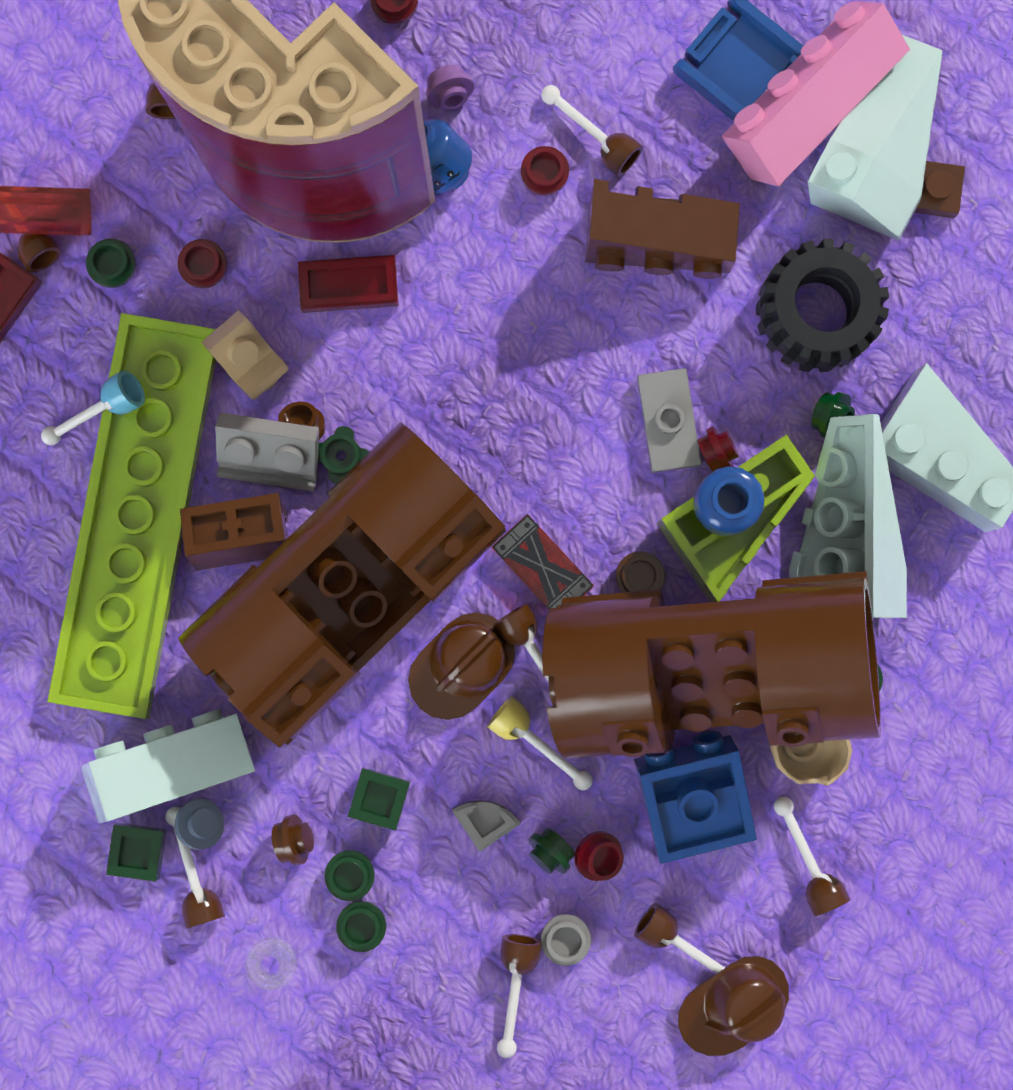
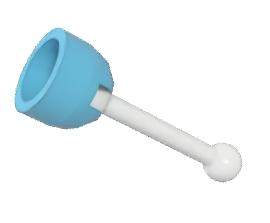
M125 370L113 375L102 385L101 401L57 427H45L41 432L42 441L47 445H55L60 441L61 435L106 409L111 413L123 415L141 407L145 403V393L140 382L133 374Z

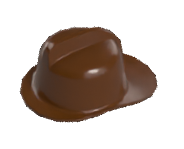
M477 612L461 615L447 624L418 654L411 665L408 683L411 697L419 709L434 718L450 720L463 717L475 709L505 679L513 666L515 648L514 645L507 643L500 636L493 625L498 621L496 618Z
M761 956L742 957L729 964L723 970L698 985L684 998L678 1011V1028L683 1040L696 1052L707 1056H725L751 1042H761L772 1036L781 1026L789 1001V984L784 972L772 960Z

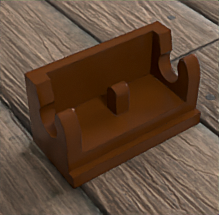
M279 493L180 509L185 557L196 571L266 560L289 537L285 521H288L287 513Z

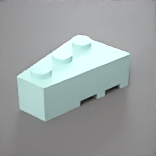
M926 363L912 373L881 422L889 472L982 531L989 532L1000 529L1013 511V466Z
M221 709L191 718L194 728L176 734L173 725H169L143 734L145 744L127 750L124 741L93 750L96 760L81 766L98 823L108 822L255 772L237 714L223 718Z

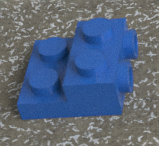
M706 731L694 736L692 739L693 744L675 749L672 746L670 751L644 754L643 757L634 759L641 794L647 810L656 854L660 864L757 840L740 754L731 735L722 737V734L718 731Z

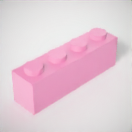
M852 1L842 6L835 13L834 21L819 36L812 38L802 47L801 55L786 70L779 72L769 81L768 89L753 104L745 107L736 115L734 124L721 137L750 180L780 186L907 54L910 48L884 3Z

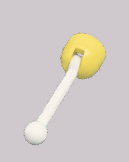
M513 696L503 703L487 724L491 731L505 740H517L522 737L572 777L574 786L577 789L587 790L592 786L593 778L589 772L577 770L529 730V712Z

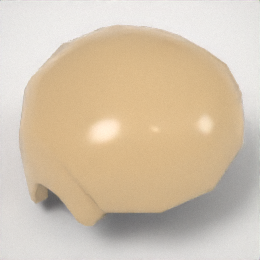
M850 740L806 743L798 747L785 745L770 746L776 767L799 785L820 783L827 786L834 783L848 770L853 751Z

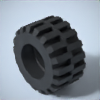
M823 239L818 246H814L813 241L802 243L797 251L791 249L782 257L779 263H776L762 284L758 294L760 295V300L756 304V315L761 317L757 327L760 336L767 334L769 338L766 344L767 348L771 353L776 349L783 354L780 361L788 366L794 361L800 364L799 370L810 372L813 368H819V372L831 371L836 366L841 368L870 347V344L878 338L883 330L880 326L887 319L889 308L883 307V303L889 299L888 287L880 288L879 282L884 278V275L880 268L873 271L870 270L867 264L872 258L867 253L863 252L859 258L852 254L855 245L844 242L840 248L834 247V239ZM808 283H822L835 289L844 300L847 317L845 325L840 330L824 332L806 324L800 317L795 304L796 291L800 286Z

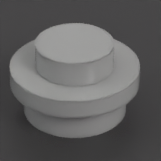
M571 914L557 915L551 918L542 930V949L552 962L563 966L574 965L580 962L590 949L591 935L589 929L577 916Z

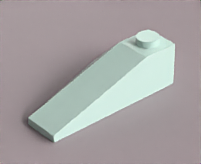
M904 35L902 36L910 50L840 122L807 181L810 203L898 241L922 196L943 51Z
M877 414L831 417L815 472L819 482L812 508H806L802 524L807 526L800 552H793L789 567V578L867 571L872 603V617L907 618V567L880 417Z

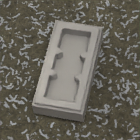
M687 369L638 375L637 383L651 473L699 467L701 459Z

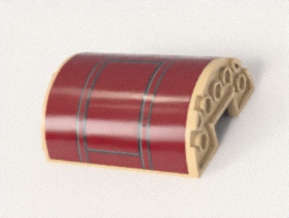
M118 0L123 26L138 57L206 170L222 192L244 213L259 223L277 232L299 239L330 243L352 242L372 238L394 230L420 215L435 202L419 87L335 2L290 43L248 0Z

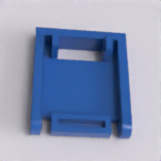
M729 0L727 5L739 17L738 21L736 17L722 7L686 49L685 57L697 69L684 59H679L673 66L674 73L733 122L736 115L742 109L753 104L768 89L769 81L776 74L786 70L801 55V49L804 46L748 0Z

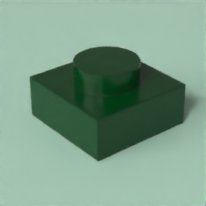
M363 767L348 817L396 831L411 781Z
M123 823L114 824L106 875L158 881L160 879L167 829Z

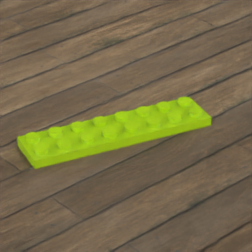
M121 313L109 378L122 370L133 374L144 390L145 403L136 410L123 415L111 413L108 409L102 411L47 702L150 719L183 541L180 509L189 507L216 363L215 358L201 342L216 329Z

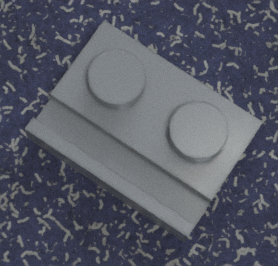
M227 413L219 414L215 426L217 462H219L217 477L315 491L318 479L319 427Z

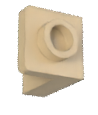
M239 310L201 342L231 379L252 400L273 387L277 380L289 369L287 364L271 349L251 322Z

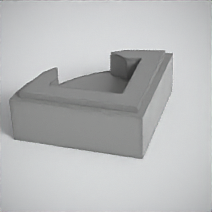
M470 801L452 809L479 852L521 824L520 820L510 810L490 801Z

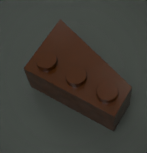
M594 179L589 203L585 262L595 263V268L603 271H622L625 265L643 266L644 272L653 275H669L673 273V269L693 270V276L705 279L722 277V272L730 273L736 262L740 203L688 194L679 195V200L653 198V189L641 186L635 188V195L608 191L609 181Z

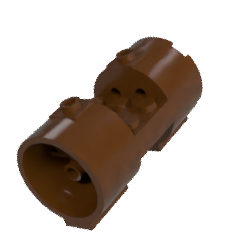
M401 422L327 492L330 498L258 567L252 565L178 637L183 649L202 673L207 677L211 674L215 683L229 696L228 700L243 714L245 719L279 748L284 743L288 745L361 674L359 670L431 600L435 602L506 532V526L481 498L426 443Z
M867 571L762 580V587L757 588L755 599L665 606L661 589L565 597L562 598V605H557V608H550L548 611L543 634L542 664L543 677L549 676V694L553 706H549L546 709L554 742L560 754L565 758L603 755L639 757L648 753H664L672 748L675 730L687 729L700 732L710 727L725 726L754 728L764 724L770 746L785 745L798 747L806 743L881 737L878 665Z

